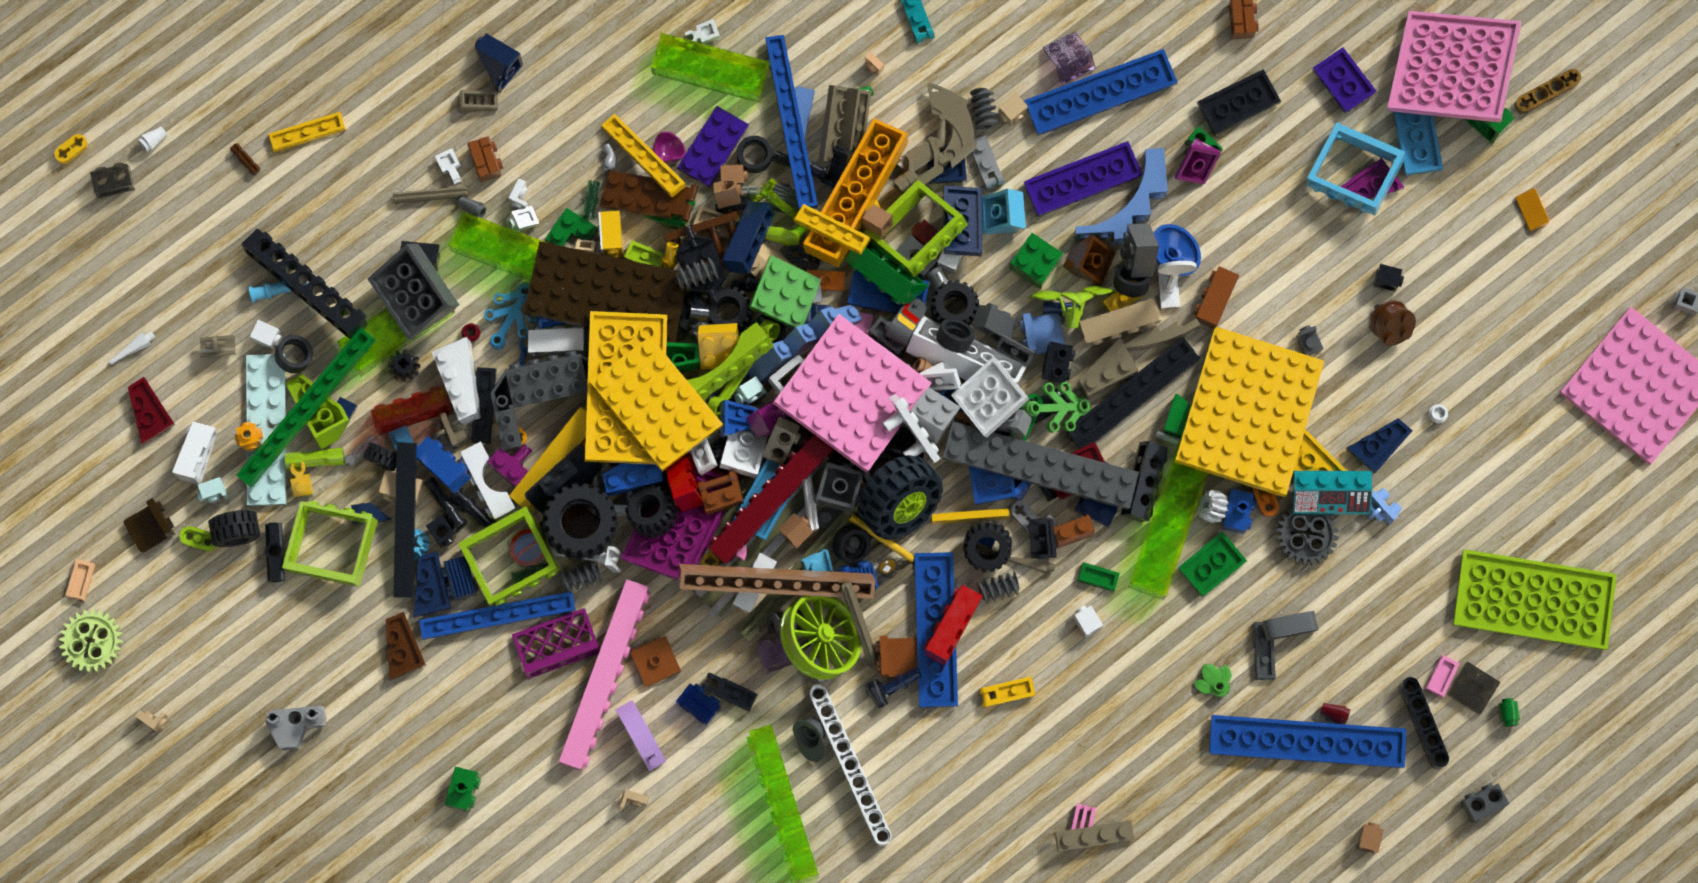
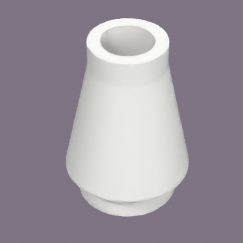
M160 126L141 135L138 143L145 152L152 151L167 136V133Z

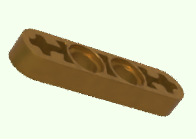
M1569 69L1518 97L1515 102V109L1521 114L1528 113L1576 87L1581 80L1580 72L1576 69ZM1569 75L1576 77L1574 81L1570 80L1566 84L1564 83L1569 78ZM1554 82L1558 83L1561 86V90H1552L1551 84ZM1537 91L1543 92L1545 99L1538 100L1535 97V93ZM1531 98L1532 101L1528 103L1526 108L1525 106H1520L1521 101L1525 103Z

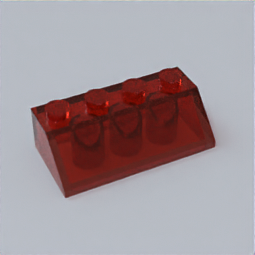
M440 386L432 387L425 393H413L407 399H395L392 401L393 403L388 405L379 404L373 410H370L379 436L403 426L408 427L438 417L444 412L446 414L453 412L446 390Z

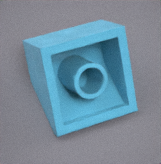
M1005 189L982 197L983 234L1013 233L1026 229L1023 192Z

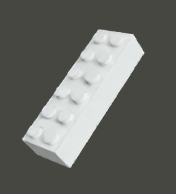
M925 316L915 329L906 349V352L912 356L921 359L925 358L933 366L944 362L946 369L956 368L958 376L965 381L974 375L993 356L997 358L1018 385L1027 367L977 340H973L969 350L964 353L949 351L936 340L940 323Z

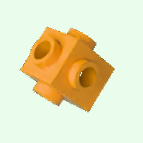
M245 422L236 428L237 434H234L237 446L240 445L243 451H253L262 445L263 433L261 427L258 428L255 423Z

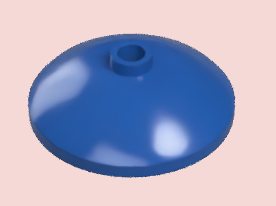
M1165 224L1153 232L1159 245L1156 259L1158 265L1173 261H1192L1196 263L1198 269L1201 262V251L1197 241L1187 230L1174 224ZM1197 269L1189 273L1179 274V277L1191 275Z

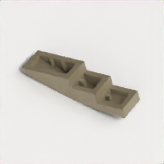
M1196 318L1180 328L1177 322L1162 331L1157 326H1154L1124 345L1128 352L1162 346L1198 330L1200 323Z

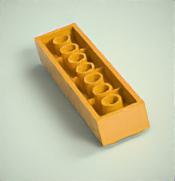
M873 118L821 213L859 231L863 225V213L876 202L909 143L908 134ZM811 230L803 243L805 253L838 268L849 250Z

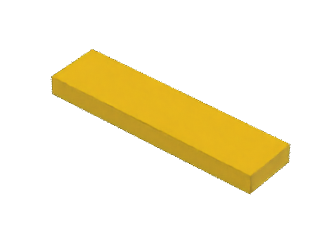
M337 112L269 133L268 136L275 153L346 131L341 112Z
M805 204L802 205L794 218L795 223L859 255L862 254L870 241L869 236Z
M1009 509L938 513L931 516L932 525L1004 520L1009 518Z

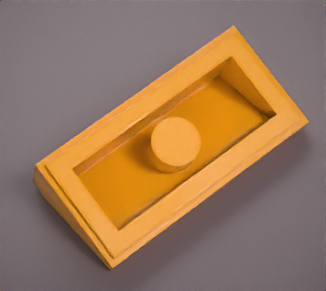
M1535 188L1515 197L1529 231L1548 225L1549 218Z

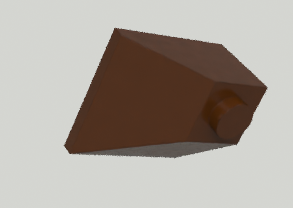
M1090 235L1070 249L1063 267L1077 277L1102 286L1116 252L1094 235Z

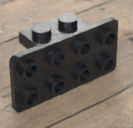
M579 444L525 493V497L543 515L548 500L552 499V495L555 492L558 493L562 487L567 486L568 488L575 483L578 485L587 484L603 469V466L600 462H585V447Z

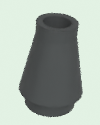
M464 196L458 200L457 206L463 209L472 219L481 220L485 215L486 207L483 203L465 198Z

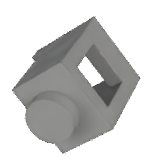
M1684 287L1679 292H1675L1672 302L1675 303L1673 308L1691 314L1690 316L1694 317L1698 313V293Z

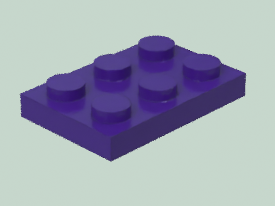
M1344 47L1312 69L1345 114L1377 92Z

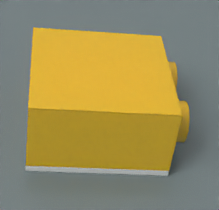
M620 211L598 212L602 255L616 258L624 257Z

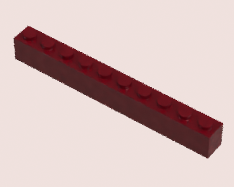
M815 434L812 438L807 437L801 443L802 448L800 451H794L788 457L789 462L785 467L781 465L775 471L776 476L772 481L768 479L761 486L763 490L760 494L755 493L748 500L750 504L747 508L742 507L735 514L737 518L733 523L729 521L722 528L724 532L720 537L716 535L709 542L710 547L708 551L726 566L834 450L831 446Z

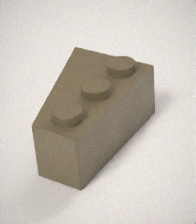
M1121 337L1078 380L1077 385L1087 400L1127 381L1138 373V368Z

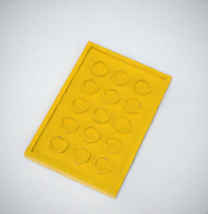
M651 336L589 381L592 388L661 472L723 426L722 422Z

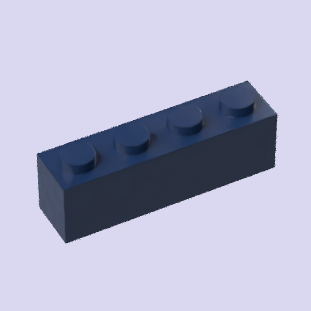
M749 201L743 210L741 220L736 226L733 238L730 239L726 253L723 255L722 261L728 272L749 274L775 216L769 202Z

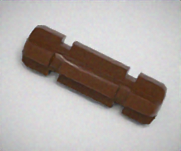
M235 143L230 148L231 152L248 168L252 175L260 172V167L254 163V160L238 143Z

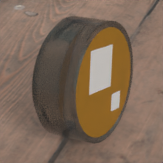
M888 558L879 564L878 569L884 578H891L898 573L899 566L894 559Z

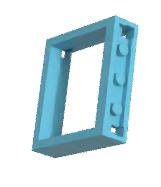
M1336 122L1307 177V186L1313 188L1315 192L1326 194L1330 199H1338L1349 207L1354 206L1363 213L1368 212L1376 216L1405 160L1406 152ZM1336 138L1393 162L1374 201L1317 177Z

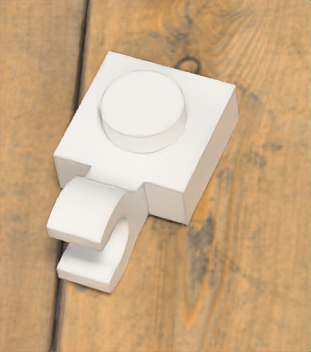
M451 148L436 155L435 158L443 174L449 172L454 184L462 182L456 170L461 166L453 149Z

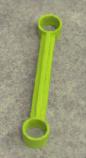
M767 319L760 325L771 341L778 337L780 333L778 323ZM752 365L746 367L736 377L730 379L718 397L714 396L709 400L707 405L718 418H721V402L723 400L729 401Z

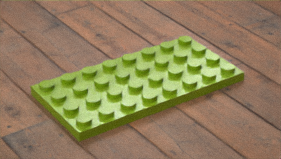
M1463 549L1453 626L1606 651L1608 650L1617 574Z

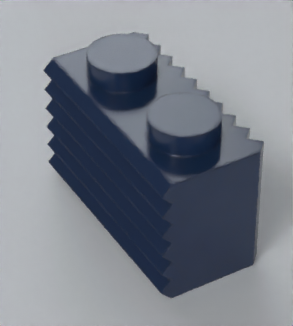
M465 556L444 561L445 567L441 569L444 579L448 578L450 585L446 586L449 597H453L454 601L477 595L470 566Z

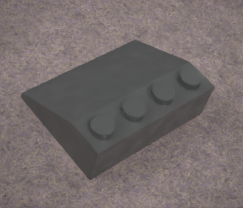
M406 244L367 278L408 340L413 339L459 306V303L419 244Z

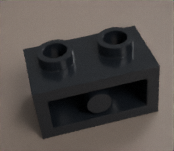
M1052 341L1048 342L1041 379L1058 383L1066 382V380L1069 381L1071 369H1068L1069 363L1073 362L1075 351L1072 350L1073 346Z

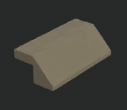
M829 85L819 160L831 162L834 154L833 149L836 145L855 152L866 133L872 91Z

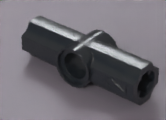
M282 523L265 524L267 581L273 583L285 581V573L282 568L285 556ZM278 548L280 550L279 554L275 557L270 556L271 550Z

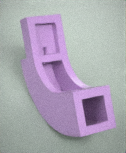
M633 700L615 709L648 770L650 771L665 763L666 760Z

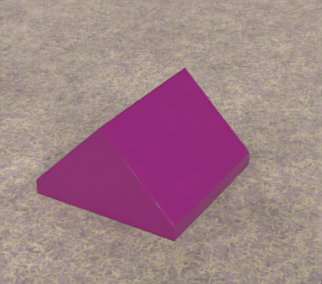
M1195 139L1174 178L1205 184L1221 152Z

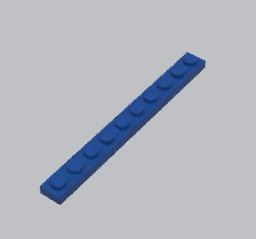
M784 35L765 37L798 210L801 209L803 204L817 209L818 204Z

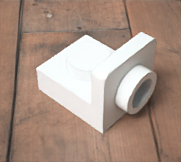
M517 180L509 196L511 206L517 210L528 207L527 202L520 200L525 198L528 191L526 181Z
M532 206L512 211L506 219L507 227L513 235H517L520 230L535 227L539 224Z

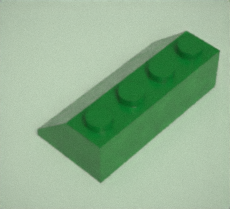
M868 242L861 255L850 250L844 259L849 263L848 266L852 270L861 272L865 280L870 283L874 282L878 285L877 289L891 295V300L899 305L909 304L928 287L917 276L912 277L871 242Z

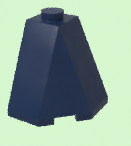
M487 33L476 41V54L496 90L501 93L523 66L521 54Z

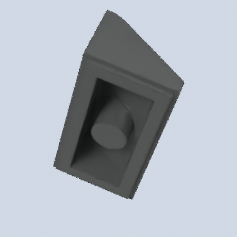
M1003 334L1000 336L995 350L1029 368L1034 361L1035 351Z

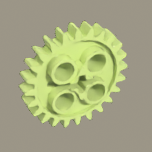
M94 609L91 610L90 614L84 610L83 616L76 613L77 619L69 618L71 621L70 625L64 623L67 630L60 631L65 636L59 638V641L64 643L59 648L66 650L62 653V656H69L66 662H73V668L79 666V670L83 672L86 667L89 673L94 668L96 672H99V666L107 669V662L113 665L112 657L119 658L115 653L116 651H122L118 645L124 642L118 638L123 636V633L117 632L121 627L119 625L113 626L116 620L114 618L109 620L110 615L108 613L103 617L101 610L97 615ZM89 625V631L81 633L82 626ZM103 630H107V637L105 639H100V632ZM92 638H93V639L95 640V642L89 644V643L87 642L88 639H92ZM83 643V649L75 652L76 644ZM100 648L102 651L101 655L96 658L93 657L94 650Z

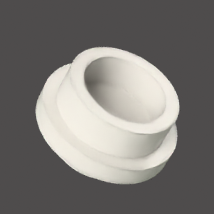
M1440 404L1432 406L1428 413L1430 420L1437 424L1443 423L1448 417L1447 409Z

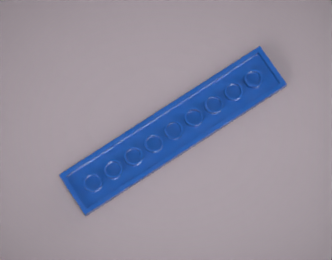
M1211 715L1210 755L1405 768L1406 729Z

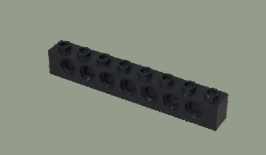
M257 228L241 243L247 255L347 338L351 339L360 327L365 329L368 326L365 319L366 315L362 310H356L347 298H341L339 292L331 286L329 288L322 277L319 275L316 277L312 274V270L306 264L301 265L294 254L291 253L289 255L284 246L279 242L275 243L272 241V237L266 231L262 232Z

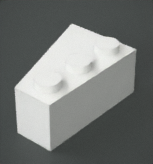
M192 422V425L188 427L185 442L181 447L179 457L172 471L178 480L196 485L202 483L218 433L215 427L197 422Z

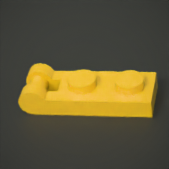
M1031 676L978 689L979 695H982L983 702L981 703L983 708L1036 696ZM995 692L996 698L990 699L989 693Z

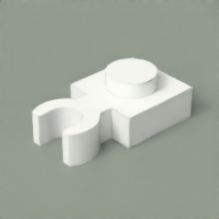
M714 19L696 25L697 31L695 32L690 30L685 33L687 38L694 36L693 40L688 42L689 46H695L700 40L702 44H706L720 38Z

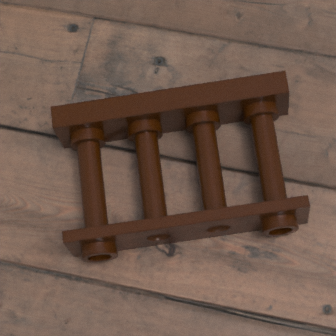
M737 211L691 225L696 236L700 235L699 231L704 229L709 232L721 264H723L724 253L716 231L718 229L717 225L724 223L728 228L730 238H733L736 231L735 219L739 218ZM684 228L663 234L665 242H675L679 247L681 246V237L686 235ZM676 255V256H677V259H678V262H679V265H680V267L682 268L681 263H680L679 258H678V255Z

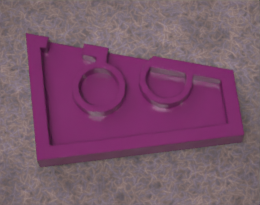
M1380 158L1341 187L1367 199L1375 198L1390 168ZM1395 177L1387 194L1404 189L1403 184L1397 177Z

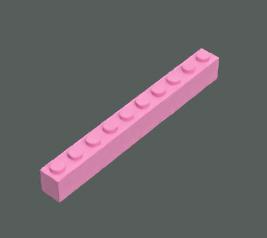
M626 579L559 762L562 765L579 771H583L584 767H588L591 758L588 754L590 749L594 750L597 738H595L597 730L601 731L604 720H602V716L610 708L611 702L608 700L611 694H615L618 685L615 681L617 676L621 677L624 670L622 662L624 658L629 656L631 647H628L629 643L636 637L638 629H635L636 624L642 621L644 615L642 608L644 603L648 604L651 596L648 586Z

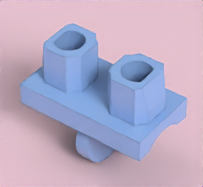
M1385 488L1372 492V514L1368 518L1372 520L1376 517L1379 522L1384 519L1390 525L1398 517L1397 515L1402 510V507L1396 502L1391 506L1385 503V500L1390 496Z

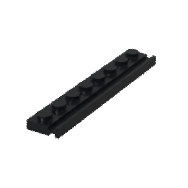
M1182 337L1075 423L1076 428L1073 431L1066 432V434L1079 448L1097 442L1199 361L1201 357L1196 354L1195 350Z

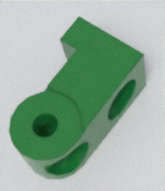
M1199 126L1184 142L1190 147L1193 141L1198 139L1220 152L1223 151L1222 147Z

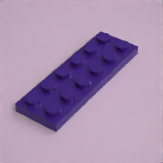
M1129 141L1028 179L1023 184L1037 216L1040 217L1140 178L1143 174Z

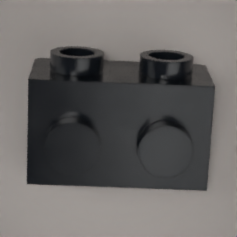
M900 427L887 444L884 453L896 458L904 457L902 452L915 444L916 438L910 430ZM922 452L918 457L923 459L925 453Z

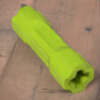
M341 447L323 451L285 453V466L288 471L293 463L296 470L301 469V462H304L306 467L345 465L344 449Z

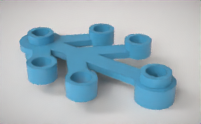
M529 283L520 284L514 292L507 294L497 293L494 295L496 305L501 306L506 301L517 299L514 305L495 311L492 309L485 311L484 317L488 322L508 315L498 333L493 334L490 338V344L493 349L500 350L504 348L506 344L504 337L515 319L519 338H528V329L525 327L521 307L524 302L526 303L527 294H522V291L524 289L529 290ZM501 296L503 297V300L501 302H497L496 298ZM488 313L494 314L492 318H487ZM527 316V319L530 323L537 322V317L534 320H531L529 316ZM522 330L527 331L525 336L520 335ZM500 338L501 341L500 343L496 344L494 343V339Z

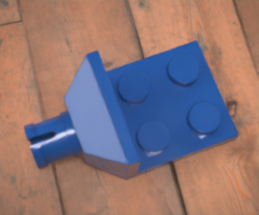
M969 467L976 505L1010 498L1021 501L1030 489L1031 483Z

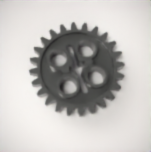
M1288 509V516L1283 514L1281 517L1285 522H1278V525L1282 528L1276 530V533L1281 534L1276 540L1282 541L1278 548H1285L1282 554L1289 553L1288 560L1294 557L1295 564L1302 560L1303 566H1305L1307 561L1313 566L1314 560L1320 564L1321 557L1327 560V553L1332 555L1334 552L1330 547H1337V544L1333 541L1339 539L1338 536L1334 535L1339 529L1333 528L1337 522H1330L1333 515L1293 514V511ZM1301 520L1303 527L1297 528L1294 525V521ZM1319 522L1323 529L1320 531L1316 530L1313 527V523ZM1290 531H1294L1300 534H1291ZM1305 531H1309L1308 533L1311 535L1309 538H1306ZM1315 535H1324V538ZM1292 539H1299L1302 545L1300 547L1294 546ZM1311 542H1319L1321 548L1314 549L1311 545Z

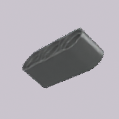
M1315 611L1262 621L1266 641L1319 630Z

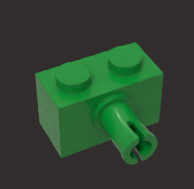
M455 766L445 805L469 812L470 808H474L476 797H474L475 789H479L481 784L480 774Z

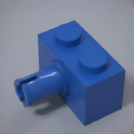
M1231 489L1227 501L1229 502L1227 505L1228 511L1225 512L1222 530L1245 534L1247 529L1250 530L1252 519L1249 518L1250 511H1254L1256 500H1253L1254 494Z

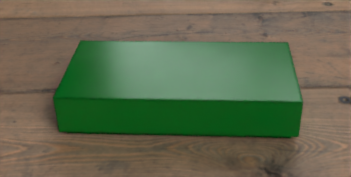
M1083 562L1077 581L1114 592L1120 573Z

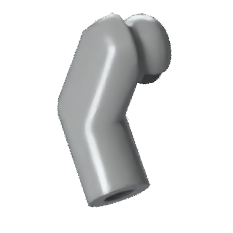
M610 143L602 147L606 158L601 167L606 172L615 167L618 159Z

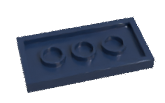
M944 185L943 200L963 215L968 224L962 230V233L958 234L951 241L950 245L944 248V254L981 257L983 253L981 188ZM943 210L944 227L953 217Z

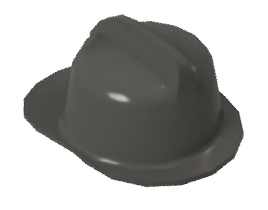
M809 717L807 720L796 721L792 730L802 755L813 762L822 760L826 752L823 741L825 733L823 726L813 717Z

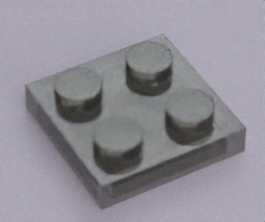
M1467 661L1446 695L1480 716L1501 682Z

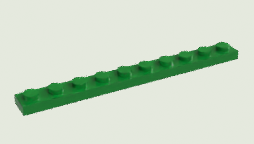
M360 327L236 474L243 482L251 488L256 484L375 343L376 339Z

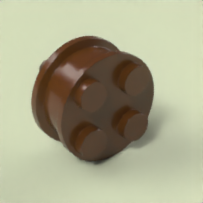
M1390 300L1381 305H1375V311L1370 318V330L1379 337L1383 344L1394 346L1411 338L1416 325V318L1401 301Z

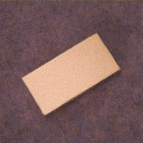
M75 560L65 597L85 602L95 569L94 563Z

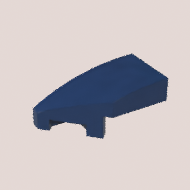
M372 503L351 505V509L355 510L354 513L361 514L362 511L373 514V517L378 520L377 523L391 521L388 515ZM352 521V524H355V525L364 524V523H359V522H354V521Z

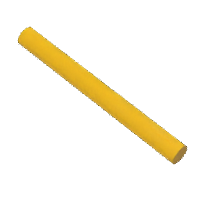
M851 514L848 519L909 562L912 563L915 556L892 540L876 536L860 518Z

